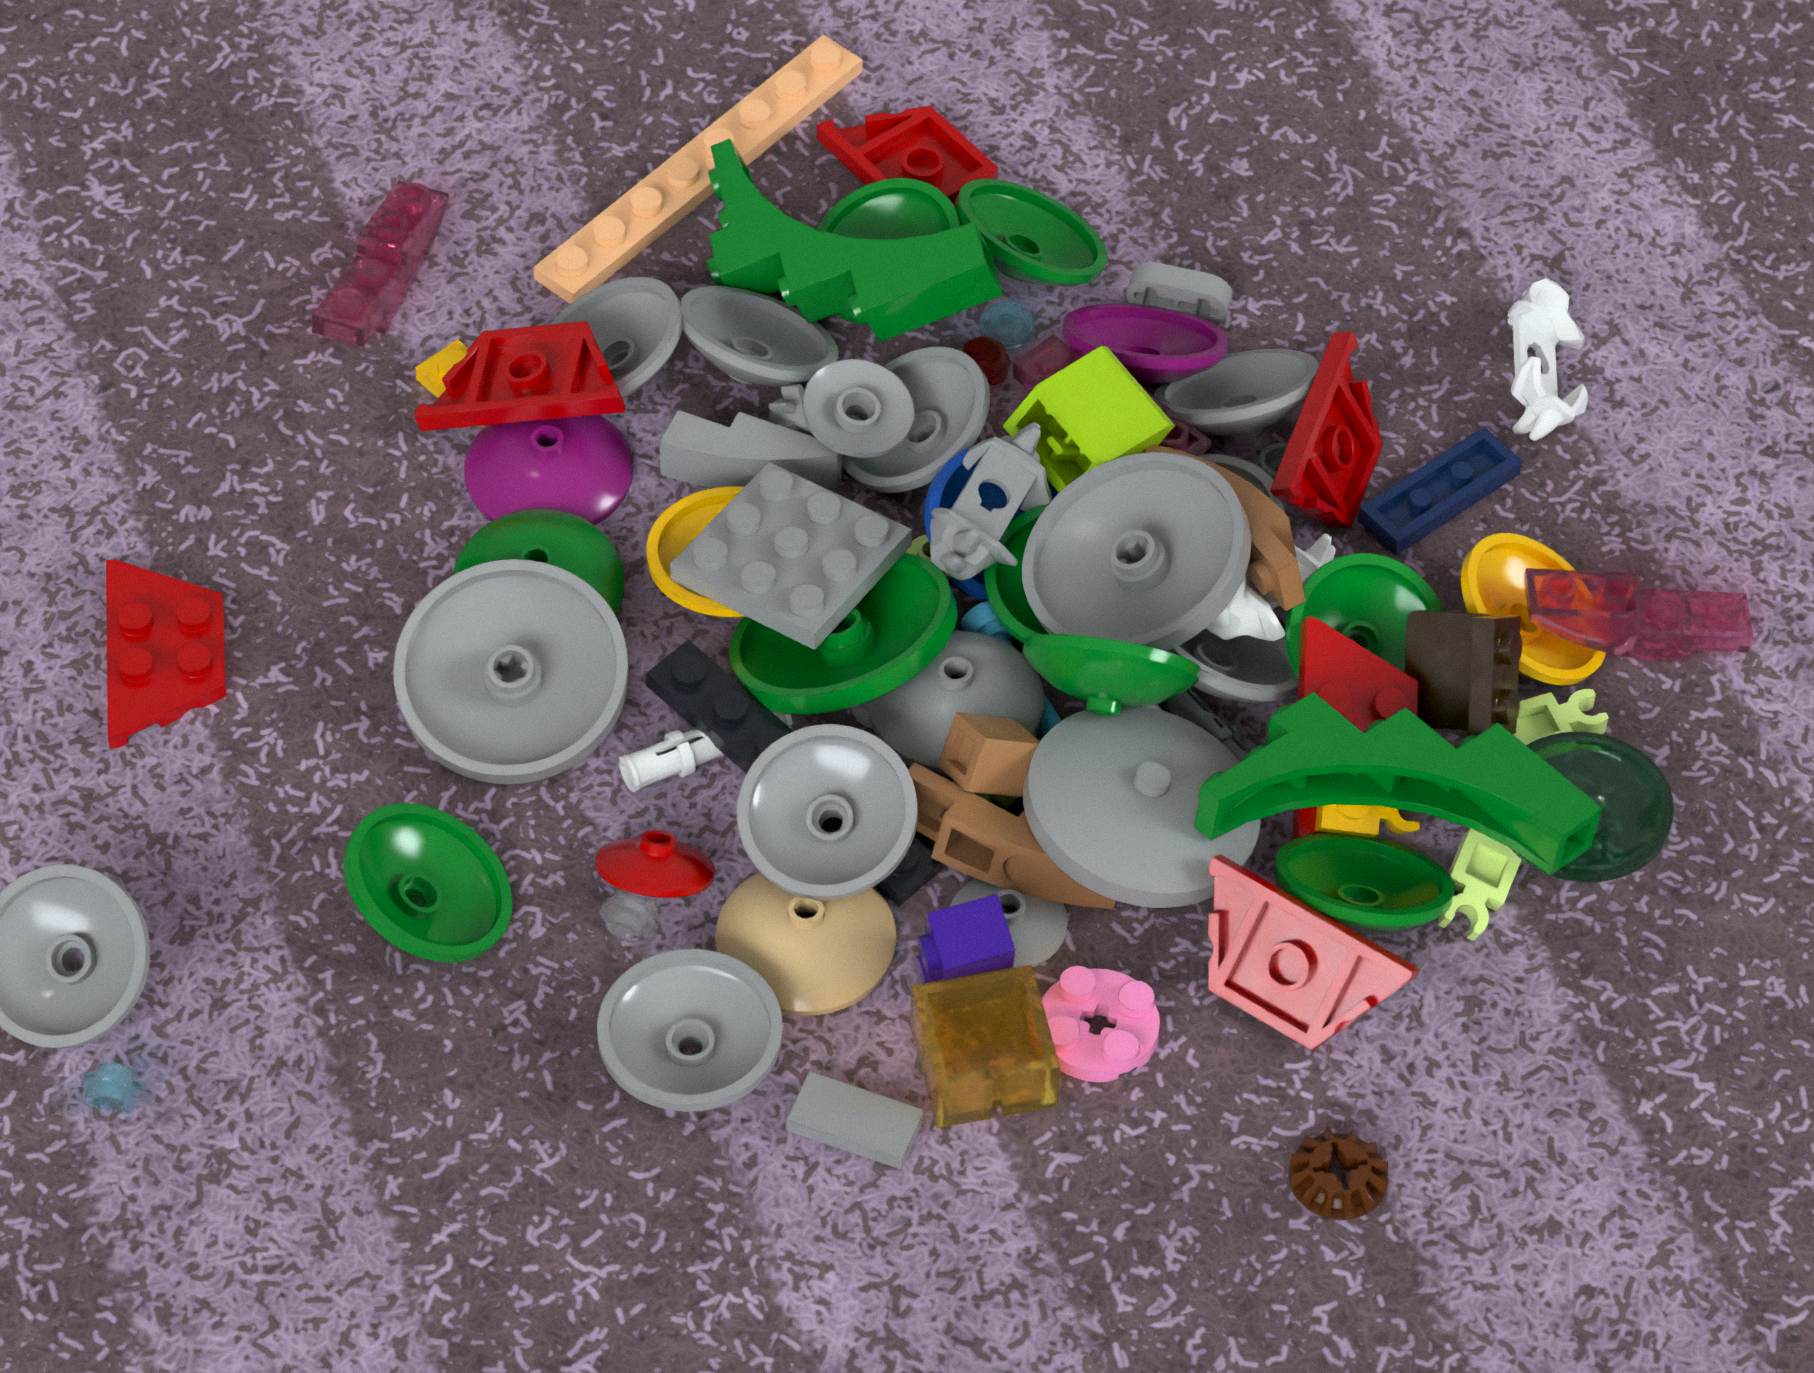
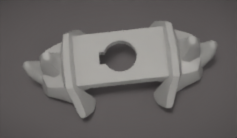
M1033 422L1025 426L1014 437L1005 435L998 438L995 436L969 448L963 459V465L967 470L978 462L977 466L951 509L934 508L931 512V561L944 574L961 581L972 578L996 562L1016 567L1017 559L999 542L1000 538L1019 506L1021 510L1028 511L1041 505H1048L1053 500L1047 483L1046 468L1040 464V456L1035 450L1041 434L1038 423ZM983 483L998 485L1006 495V506L1000 509L993 508L991 512L981 506L982 499L979 496V485Z

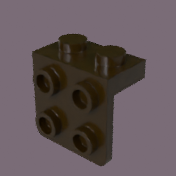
M1434 610L1412 611L1408 615L1406 623L1405 673L1418 681L1417 717L1430 728L1468 731V736H1478L1497 723L1502 725L1511 734H1515L1520 710L1518 676L1519 660L1522 653L1521 616Z

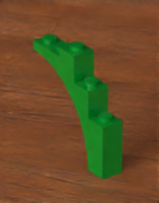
M730 138L710 146L715 168L709 170L708 174L716 196L720 201L723 200L725 207L718 210L722 230L709 234L714 257L707 259V264L716 286L741 288L764 295L780 290L787 306L797 305L808 324L852 308L859 325L868 323L879 342L1003 295L992 253L975 222L931 235L893 240L850 238L816 230L785 215L758 192L749 168Z
M1312 692L1293 705L1288 703L1275 711L1267 724L1268 736L1266 745H1258L1243 761L1225 772H1215L1203 783L1198 794L1200 800L1194 825L1196 829L1212 841L1247 822L1288 810L1334 804L1384 806L1432 815L1471 828L1514 849L1546 873L1552 875L1592 847L1603 808L1499 723L1478 736L1469 735L1455 748L1406 707L1386 720L1378 719L1362 732L1315 692Z

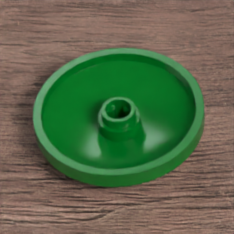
M904 553L815 650L748 617H743L730 641L729 661L737 682L769 710L786 714L804 715L846 709L873 700L894 690L926 668L939 655L951 638L957 622V603L948 579L942 570L925 558Z

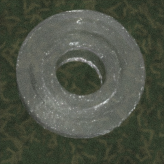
M618 888L614 891L612 897L606 898L603 901L599 910L600 916L607 923L606 928L608 931L626 941L635 942L640 937L650 938L655 935L659 926L656 917L659 907L649 896L630 893Z

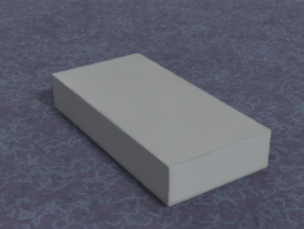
M809 1071L786 1119V1131L902 1170L923 1124L924 1109Z

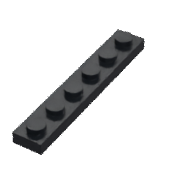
M689 639L647 672L645 685L692 727L703 732L718 750L746 774L765 749L781 737L793 732L791 728ZM837 817L828 818L822 824V830L835 832L842 826L843 821ZM914 837L901 863L889 876L874 887L900 907L940 872L942 863L931 858L932 852Z

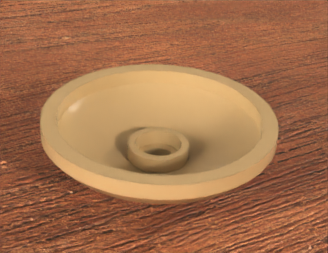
M758 872L741 883L723 905L716 925V952L734 957L758 972L773 990L781 1013L802 1016L821 1015L842 1010L857 1003L881 983L894 959L896 927L887 902L875 887L842 899L815 900L786 892L772 884ZM812 914L814 916L811 918H801L798 915Z

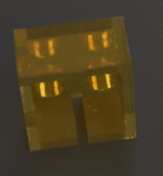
M1032 965L911 986L910 1029L921 1071H925L924 1082L936 1128L991 1119L992 1107L1000 1106L1003 1116L1057 1107L1060 1064Z

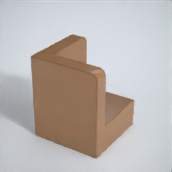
M956 712L937 766L966 792L1023 797L1024 779L1033 753L1040 741L1012 718Z

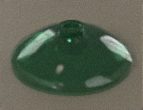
M1563 732L1540 738L1526 745L1603 808L1592 847L1550 876L1575 882L1614 880L1638 871L1652 861L1662 850L1672 827L1674 815L1673 796L1662 771L1647 755L1622 740L1592 732ZM1510 848L1524 862H1526L1533 868L1545 874H1548L1544 870L1536 866L1534 863L1526 859L1524 856L1516 852L1514 849Z

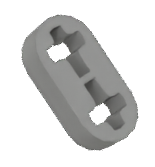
M1144 262L1137 265L1133 270L1126 291V298L1130 304L1150 305L1181 311L1205 319L1216 326L1225 320L1233 297L1232 288L1229 284L1216 275L1159 262Z

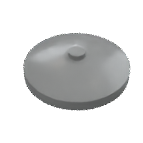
M1148 452L1108 461L1084 473L1067 485L1047 505L1036 521L1027 540L1022 562V582L1027 601L1048 634L1098 637L1168 651L1203 631L1224 611L1235 596L1243 581L1250 559L1251 530L1249 521L1241 502L1226 479L1212 467L1192 457L1167 452Z
M509 559L482 563L458 572L441 582L419 602L410 614L398 639L394 656L393 676L396 697L403 719L413 737L431 757L448 769L474 780L494 784H522L543 780L570 769L589 756L605 740L616 724L626 700L629 685V659L621 626L605 599L593 587L571 572L557 566L532 560Z
M1122 707L1121 716L1119 717L1097 715L1084 710L1065 718L1050 729L1039 742L1024 779L1023 805L1025 815L1036 841L1046 855L1064 873L1086 888L1107 898L1135 906L1150 908L1182 907L1213 897L1214 876H1209V863L1212 857L1222 854L1245 868L1257 843L1261 819L1247 822L1212 841L1194 827L1200 800L1198 794L1203 783L1215 772H1225L1240 763V761L1223 743L1196 724L1177 715L1149 707Z

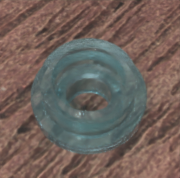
M1000 302L989 306L983 311L980 317L979 330L984 340L993 348L1002 351H1012L1019 349L1031 339L1034 333V318L1031 312L1020 304Z
M101 1063L97 1065L96 1071L86 1072L82 1075L81 1087L86 1090L84 1102L87 1105L97 1109L129 1112L134 1109L135 1099L143 1095L144 1083L134 1078V1070L127 1066Z

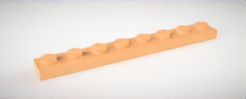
M823 34L533 267L534 279L569 304L600 286L714 193L708 174L709 170L715 168L710 146L730 138L746 165H749L863 72V59Z

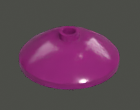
M1112 303L1081 307L1071 311L1064 317L1062 328L1064 339L1081 357L1100 346H1107L1143 389L1153 388L1156 383L1180 381L1212 368L1226 356L1229 341L1222 329L1205 319L1177 310L1140 304Z
M591 415L486 425L477 434L468 449L464 474L466 487L473 503L491 521L512 512L542 508L568 512L587 520L593 525H597L610 516L621 505L628 494L633 478V459L630 447L620 430L605 417Z

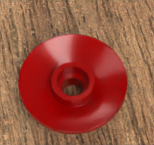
M649 830L642 833L640 837L613 841L603 846L596 855L595 868L601 878L619 889L643 896L659 898L690 896L706 890L715 878L714 863L706 854L692 846L677 841L673 834L661 830Z

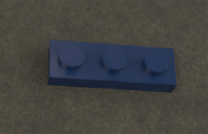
M1482 427L1362 505L1359 509L1358 522L1397 556L1520 475L1522 460L1489 430Z

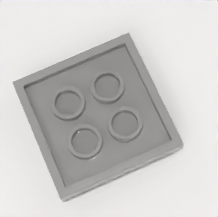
M768 462L670 563L671 580L815 650L912 545V529Z

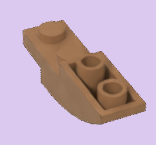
M1152 445L1144 449L1145 453L1167 452L1192 457L1207 464L1221 474L1236 493L1249 521L1251 553L1248 571L1255 587L1262 595L1270 593L1285 611L1305 602L1289 517L1268 496L1230 470L1204 458L1158 445Z
M916 762L908 769L918 800L916 831L936 841L931 858L989 884L1004 889H1014L1021 894L1052 902L1107 909L1114 908L1118 901L1102 896L1076 882L1053 863L1036 841L1029 827L1025 810L1017 817L972 792H966L961 786Z

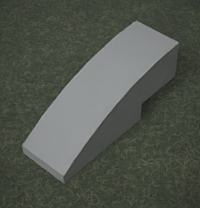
M678 410L659 441L661 475L694 485L711 488L726 486L745 487L768 462L826 489L837 488L842 480V454L829 449L816 437L742 412H738L731 426L727 427Z

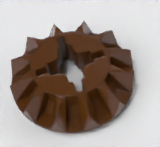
M1327 1127L1320 1136L1314 1138L1305 1136L1299 1149L1295 1154L1291 1155L1288 1172L1289 1183L1297 1200L1309 1211L1328 1219L1350 1220L1369 1213L1384 1198L1388 1186V1161H1383L1379 1155L1376 1142L1366 1143L1359 1139L1354 1129L1347 1134H1335ZM1336 1155V1159L1341 1162L1343 1169L1351 1170L1349 1171L1346 1190L1343 1189L1342 1182L1338 1181L1334 1173H1327L1329 1172L1332 1156Z

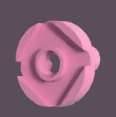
M1084 966L1069 967L1062 972L1059 981L1047 990L1039 1005L1037 1036L1041 1046L1043 1044L1045 1051L1052 1057V1062L1067 1075L1090 1082H1108L1119 1079V1074L1129 1072L1135 1067L1138 1070L1145 1065L1156 1049L1160 1017L1154 1003L1155 994L1147 983L1135 980L1121 972L1100 968L1088 969ZM1095 1015L1107 1017V1022L1115 1025L1114 1029L1109 1027L1103 1028L1100 1035L1092 1034L1089 1032V1023L1083 1020L1093 1018Z

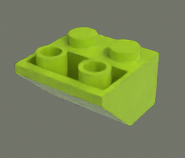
M1107 346L1096 348L1037 384L1003 424L1005 430L1013 437L1025 426L1033 422L1040 425L1041 434L1035 450L1040 456V464L1046 468L1047 479L1059 493L1075 479L1099 465L1120 457L1145 453L1144 449L1152 445H1159L1175 426Z

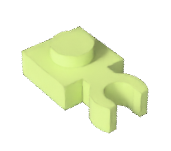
M1593 689L1578 690L1569 697L1567 703L1558 705L1552 692L1520 701L1516 733L1513 735L1544 759L1572 751L1576 738L1575 735L1582 738H1595L1602 735L1606 731L1609 717L1606 712L1594 716L1582 713V711L1593 709L1596 697Z
M1470 828L1463 835L1448 872L1454 882V891L1458 892V895L1453 897L1449 910L1438 918V926L1445 928L1454 918L1455 912L1464 913L1471 922L1467 938L1474 941L1488 925L1489 914L1486 907L1497 911L1504 904L1523 856L1514 849Z

